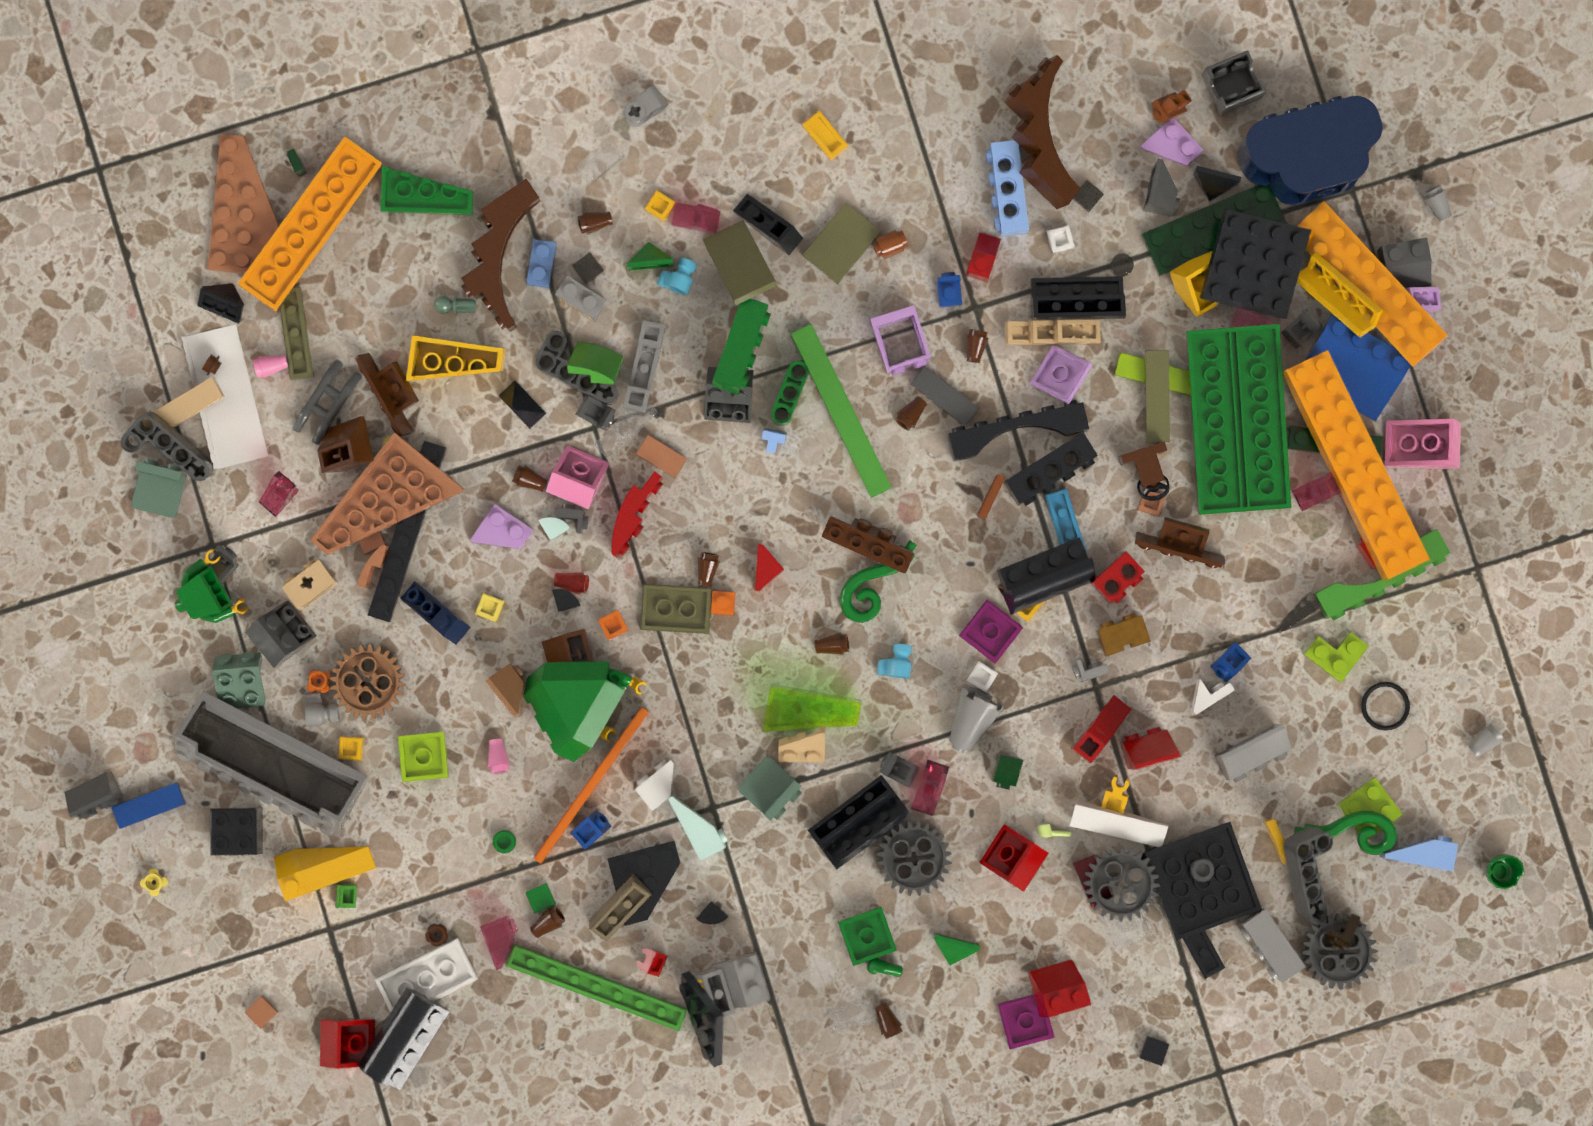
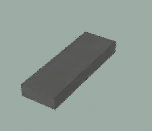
M926 366L923 367L910 384L963 426L969 422L979 409Z

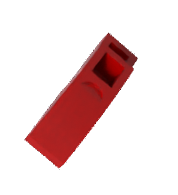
M655 471L641 490L635 485L631 487L620 507L612 536V555L616 558L619 554L624 556L631 546L628 544L632 536L637 537L644 528L641 525L643 519L638 517L637 514L638 512L643 513L650 504L647 500L651 494L656 495L663 486L661 482L662 476Z

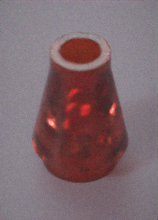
M584 572L556 573L554 586L580 595L588 590L589 575H584Z

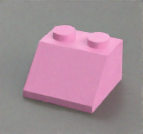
M567 445L552 471L546 492L589 509L602 483L609 462Z

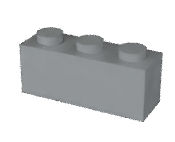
M1265 908L1255 912L1240 923L1243 927L1240 932L1247 942L1251 940L1256 948L1253 951L1260 961L1265 959L1269 965L1267 971L1274 981L1278 979L1283 983L1306 967Z

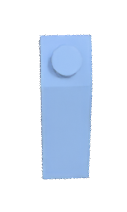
M1438 835L1437 840L1428 839L1389 850L1381 854L1380 857L1454 871L1458 844L1451 843L1452 838Z

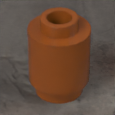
M894 230L875 238L876 243L873 244L877 256H882L883 259L904 251V248L909 247L902 230Z

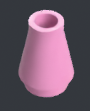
M285 354L280 356H257L258 359L252 360L257 378L262 376L265 378L288 368Z
M503 739L489 740L487 768H490L491 774L508 772L510 762Z

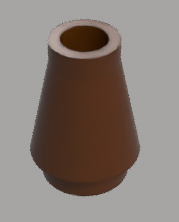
M610 211L583 212V215L578 216V224L582 234L587 233L589 235L606 226L613 225Z
M969 329V334H966L967 361L980 363L989 339L987 338L988 332Z
M917 396L912 402L897 412L895 421L907 431L915 428L927 403Z
M518 465L512 482L516 483L518 487L543 492L548 479L543 478L526 465L524 467Z
M701 552L700 557H698V585L711 587L712 580L720 563L718 560L719 555Z
M840 632L820 640H815L816 653L844 655L845 652H849L848 635Z
M554 906L552 909L548 908L535 924L530 927V930L536 938H539L562 927L566 920L562 912Z
M887 1003L874 1008L881 1035L884 1034L885 1038L888 1039L903 1032L900 1027L902 1024L888 1007Z

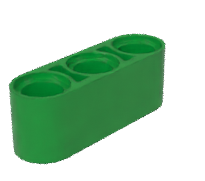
M794 361L788 367L772 408L771 417L778 426H785L790 423L807 381L809 370L808 366L802 361ZM795 367H802L805 374L800 378H796L792 375V370ZM785 389H795L796 396L793 399L785 398L783 395ZM779 409L786 410L788 412L787 419L783 421L778 420L775 417L776 411Z

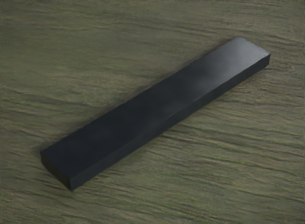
M1205 931L1183 938L1204 979L1225 968Z

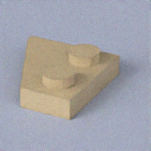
M825 726L818 727V732L809 735L804 731L793 737L779 739L778 762L825 763Z

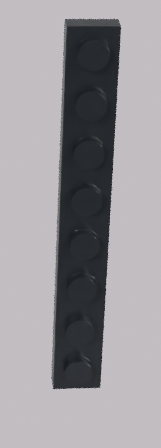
M424 441L420 452L441 468L447 448ZM427 509L397 523L368 616L391 623Z

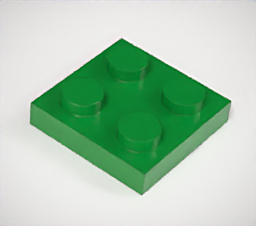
M881 906L838 921L853 966L897 951Z

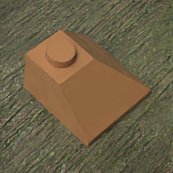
M508 664L485 681L514 717L519 718L523 711V694L526 685L523 677L526 675L518 665L513 667L512 664Z

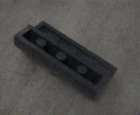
M1123 276L1031 278V315L1033 321L1126 318Z
M1080 537L997 570L1005 591L1002 595L1011 615L1092 583L1096 576L1092 557L1088 559Z
M880 775L808 829V832L837 870L911 815V813L884 777Z
M406 987L357 1066L378 1083L384 1086L388 1084L401 1090L450 1011L446 1007L429 1000L425 995Z

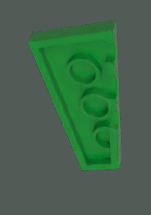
M382 166L381 213L473 215V191Z

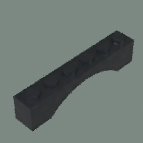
M1072 400L1069 404L1064 402V407L1056 409L1054 405L1041 408L1042 412L1033 414L1032 410L1018 413L1019 417L1010 419V415L996 418L997 422L988 424L986 420L974 423V427L965 429V426L952 428V433H948L947 436L953 462L976 457L990 441L1003 433L1015 429L1028 427L1043 428L1055 431L1063 436L1087 432L1089 425L1083 402L1077 404V400Z

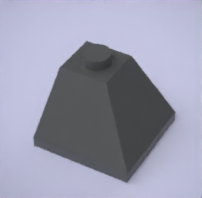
M1157 159L1152 167L1144 212L1171 217L1173 211H1178L1180 198L1176 197L1178 190L1163 159Z

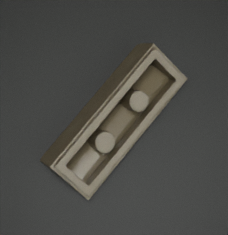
M633 874L589 920V929L605 941H608L652 895L651 892Z

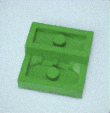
M577 341L567 365L568 373L590 375L591 383L614 384L623 362V356L600 345Z

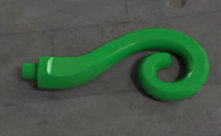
M909 540L905 549L913 552L917 545ZM880 563L852 575L844 584L840 594V606L846 618L858 623L874 619L879 613L882 603L878 593L873 589L863 588L856 594L858 601L868 598L872 602L870 609L862 612L856 610L852 605L851 600L854 591L859 585L868 580L893 575L900 571Z
M1358 811L1328 825L1305 824L1304 828L1295 826L1294 829L1295 834L1309 827H1317L1334 838L1354 825L1360 823L1376 824L1384 831V839L1380 844L1371 845L1367 841L1369 836L1376 834L1377 830L1373 826L1363 827L1357 834V843L1360 849L1370 855H1381L1388 852L1394 846L1397 839V832L1393 822L1385 815L1375 811Z

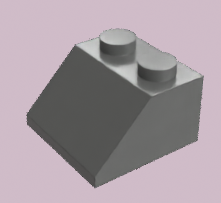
M1427 237L1383 245L1377 249L1378 259L1404 288L1431 286L1432 259Z

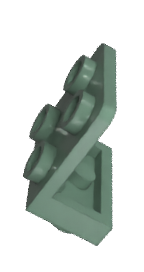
M145 459L144 463L137 461L135 470L139 472L131 506L134 509L170 518L176 517L187 474L180 472V468L174 465L167 464L166 468L158 466L157 461Z
M245 652L237 655L222 654L215 657L212 674L218 699L235 708L257 707L265 704L266 699L260 674L263 661L261 652Z
M765 757L739 786L738 790L771 821L773 818L778 820L786 811L784 806L789 800L793 803L801 795L802 792L799 789L802 786L770 757Z

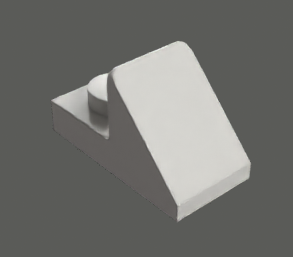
M1198 679L1191 713L1197 715L1235 691L1230 682L1224 684L1221 681L1211 687L1212 692L1209 693L1201 679Z

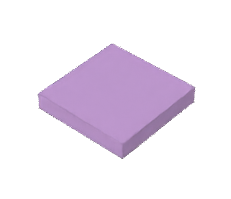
M1052 345L1030 384L1069 404L1092 364L1058 346Z

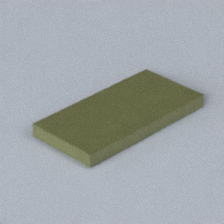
M744 220L702 239L735 305L777 286L776 280Z

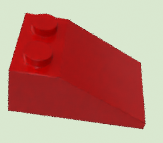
M1160 727L1147 730L1148 735L1139 737L1138 733L1125 736L1126 741L1120 742L1128 769L1137 770L1181 757L1168 730L1161 731Z

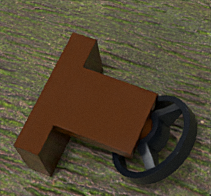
M1165 441L1118 457L1121 466L1132 462L1135 463L1140 478L1137 490L1139 495L1145 500H1160L1170 490L1169 480L1163 475L1157 454L1167 451ZM1141 484H1142V487H1145V486H1146V488H1145V490H1144L1143 493H1142L1141 490H1140ZM1159 489H1166L1162 494L1157 496L1147 495L1150 492H1156Z

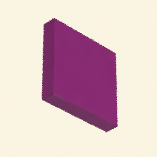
M986 600L960 633L959 637L996 664L1024 627L989 600Z
M1034 994L998 1003L1009 1049L1055 1038L1050 1018L1039 1016Z

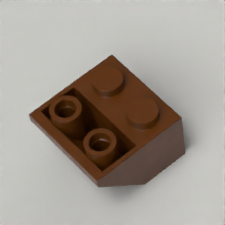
M364 416L328 429L317 450L322 473L343 472L374 461Z
M586 629L542 641L547 662H595Z

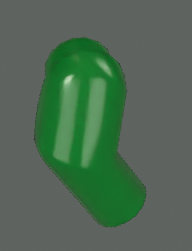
M878 958L870 960L867 965V970L871 974L882 973L900 977L903 972L902 966L888 963Z

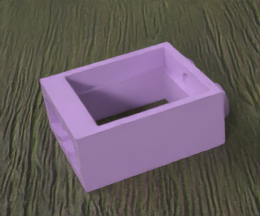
M914 305L870 319L886 374L892 373V376L906 372L905 368L914 366V369L927 365L926 361H929L931 356ZM911 319L922 355L890 365L879 328Z

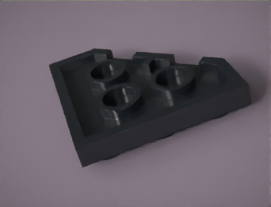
M675 841L607 859L616 891L634 874L652 894L624 923L625 926L646 921L650 917L681 863Z
M690 971L682 973L679 989L690 1015L691 1024L697 1035L701 1053L704 1059L708 1060L713 1067L722 1065L724 1014Z

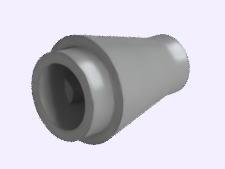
M1441 185L1423 193L1425 196L1424 201L1435 213L1439 221L1452 216L1445 189L1442 190Z
M1491 724L1488 728L1485 726L1469 748L1479 757L1500 745V741L1504 737Z

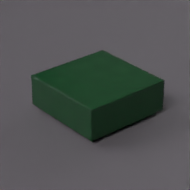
M296 150L288 151L287 156L295 173L300 177L307 174Z

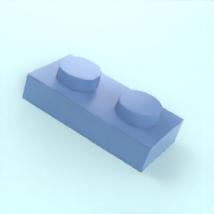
M533 239L527 285L550 289L556 242Z

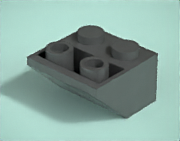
M708 367L704 420L750 423L754 370L747 371L746 375L749 376L745 389L741 388L739 395L713 387V378L717 367Z
M289 600L258 618L245 632L273 668L291 658L317 636Z
M112 772L103 773L65 792L68 814L70 818L78 817L79 820L98 814L97 809L99 808L100 810L108 809L119 804L118 799L123 797Z

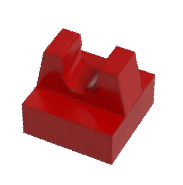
M643 947L641 952L646 954L644 962L637 960L636 965L646 974L659 977L668 955Z

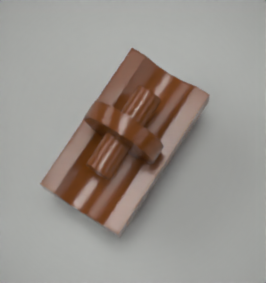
M1185 90L1178 94L1174 92L1161 97L1151 103L1154 107L1153 117L1156 121L1164 123L1183 115L1188 111L1185 106L1192 102Z

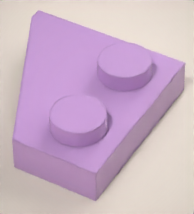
M1175 118L1165 123L1140 146V149L1145 152L1149 151L1159 155L1161 158L1175 161V163L1185 167L1204 151Z
M494 504L470 541L473 543L521 549L533 532V529Z

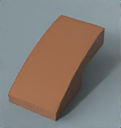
M381 545L371 555L361 571L357 586L369 589L374 568L383 569L389 546Z

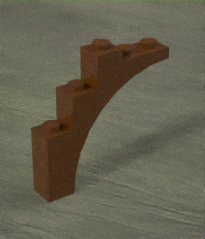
M1058 55L1049 59L1047 57L1044 58L1037 66L1039 68L1037 73L1031 75L1027 81L1021 84H1014L1009 89V96L1004 102L1021 119L1015 126L1016 132L1012 138L1029 154L1023 160L1022 164L1024 166L1019 173L1056 209L1069 205L1080 189L1059 159L1049 126L1048 106L1050 91L1055 75L1063 63V60Z
M527 179L481 209L484 214L481 219L488 229L491 227L493 229L471 243L474 248L471 253L478 263L481 261L484 263L461 278L465 283L461 287L467 296L473 295L477 300L484 295L485 297L482 301L489 311L494 309L498 315L494 319L501 329L506 327L509 332L517 328L508 311L503 296L501 279L503 257L508 241L516 226L532 208L541 202Z

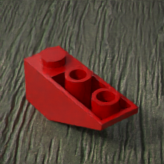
M1113 695L1071 750L1088 763H1092L1132 709Z

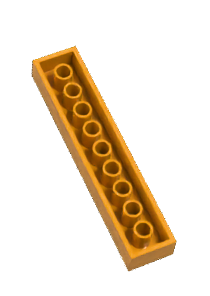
M1328 350L1285 370L1283 377L1382 580H1388L1430 560Z

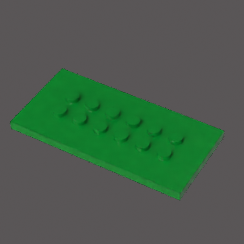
M1271 324L1186 331L1198 514L1292 508L1280 325Z

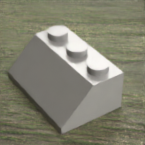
M1274 724L1214 756L1225 778L1229 781L1234 780V782H1238L1247 777L1246 772L1252 769L1257 772L1267 767V761L1273 758L1275 761H1278L1288 756L1287 751L1292 748L1284 725Z

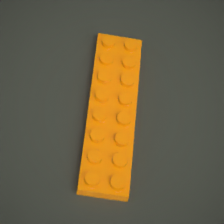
M344 136L237 285L276 312L380 169L382 162Z
M1325 201L1297 225L1298 227L1311 230L1306 251L1310 255L1317 252L1383 309L1376 327L1413 367L1449 336ZM1349 292L1351 299L1356 302L1354 295ZM1366 307L1367 313L1372 316L1373 312Z

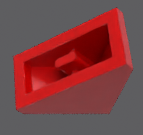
M758 544L755 591L760 592L784 571V568L763 544Z

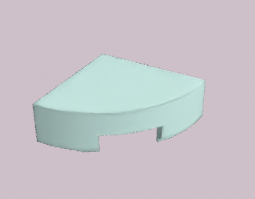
M547 517L538 520L550 540L570 529L564 521L558 518Z

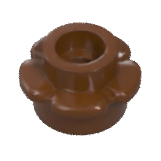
M210 354L202 367V370L207 372V375H210V373L216 374L222 364L218 361L220 356L216 357Z
M431 924L425 933L427 942H430L433 946H440L441 943H445L448 939L447 928L442 924Z

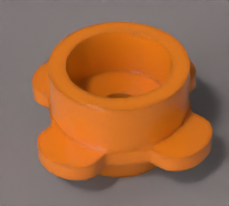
M311 670L308 674V691L327 693L330 689L328 683L331 673L329 671Z

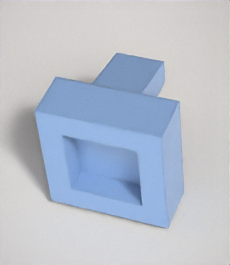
M764 428L762 439L768 440L766 452L775 453L777 444L785 443L787 433Z

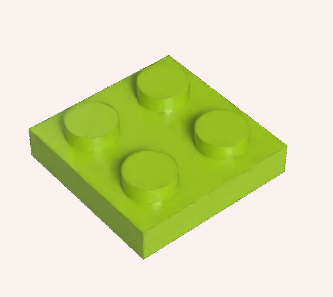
M445 732L398 736L402 782L449 778Z
M1376 777L1371 778L1337 804L1345 816L1358 811H1375L1385 815L1394 822L1403 815ZM1360 823L1353 826L1358 833L1366 826L1375 827L1377 830L1376 834L1383 830L1380 826L1372 823Z

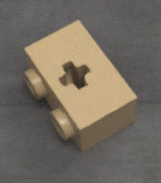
M313 559L303 566V572L299 575L294 573L284 581L286 584L281 587L298 610H303L338 584V581L321 560L315 561ZM306 578L314 580L311 582L312 588L304 587L306 585Z

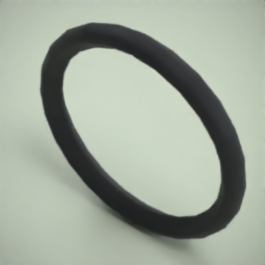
M1380 682L1374 684L1365 692L1361 708L1365 720L1372 727L1387 731L1398 728L1406 721L1410 711V701L1406 692L1400 686L1391 682ZM1380 687L1396 689L1405 701V712L1402 718L1390 726L1375 723L1371 720L1366 710L1369 695Z

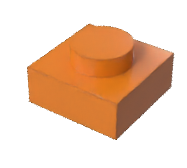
M712 591L711 614L734 616L736 592Z
M619 610L598 620L608 641L629 631Z

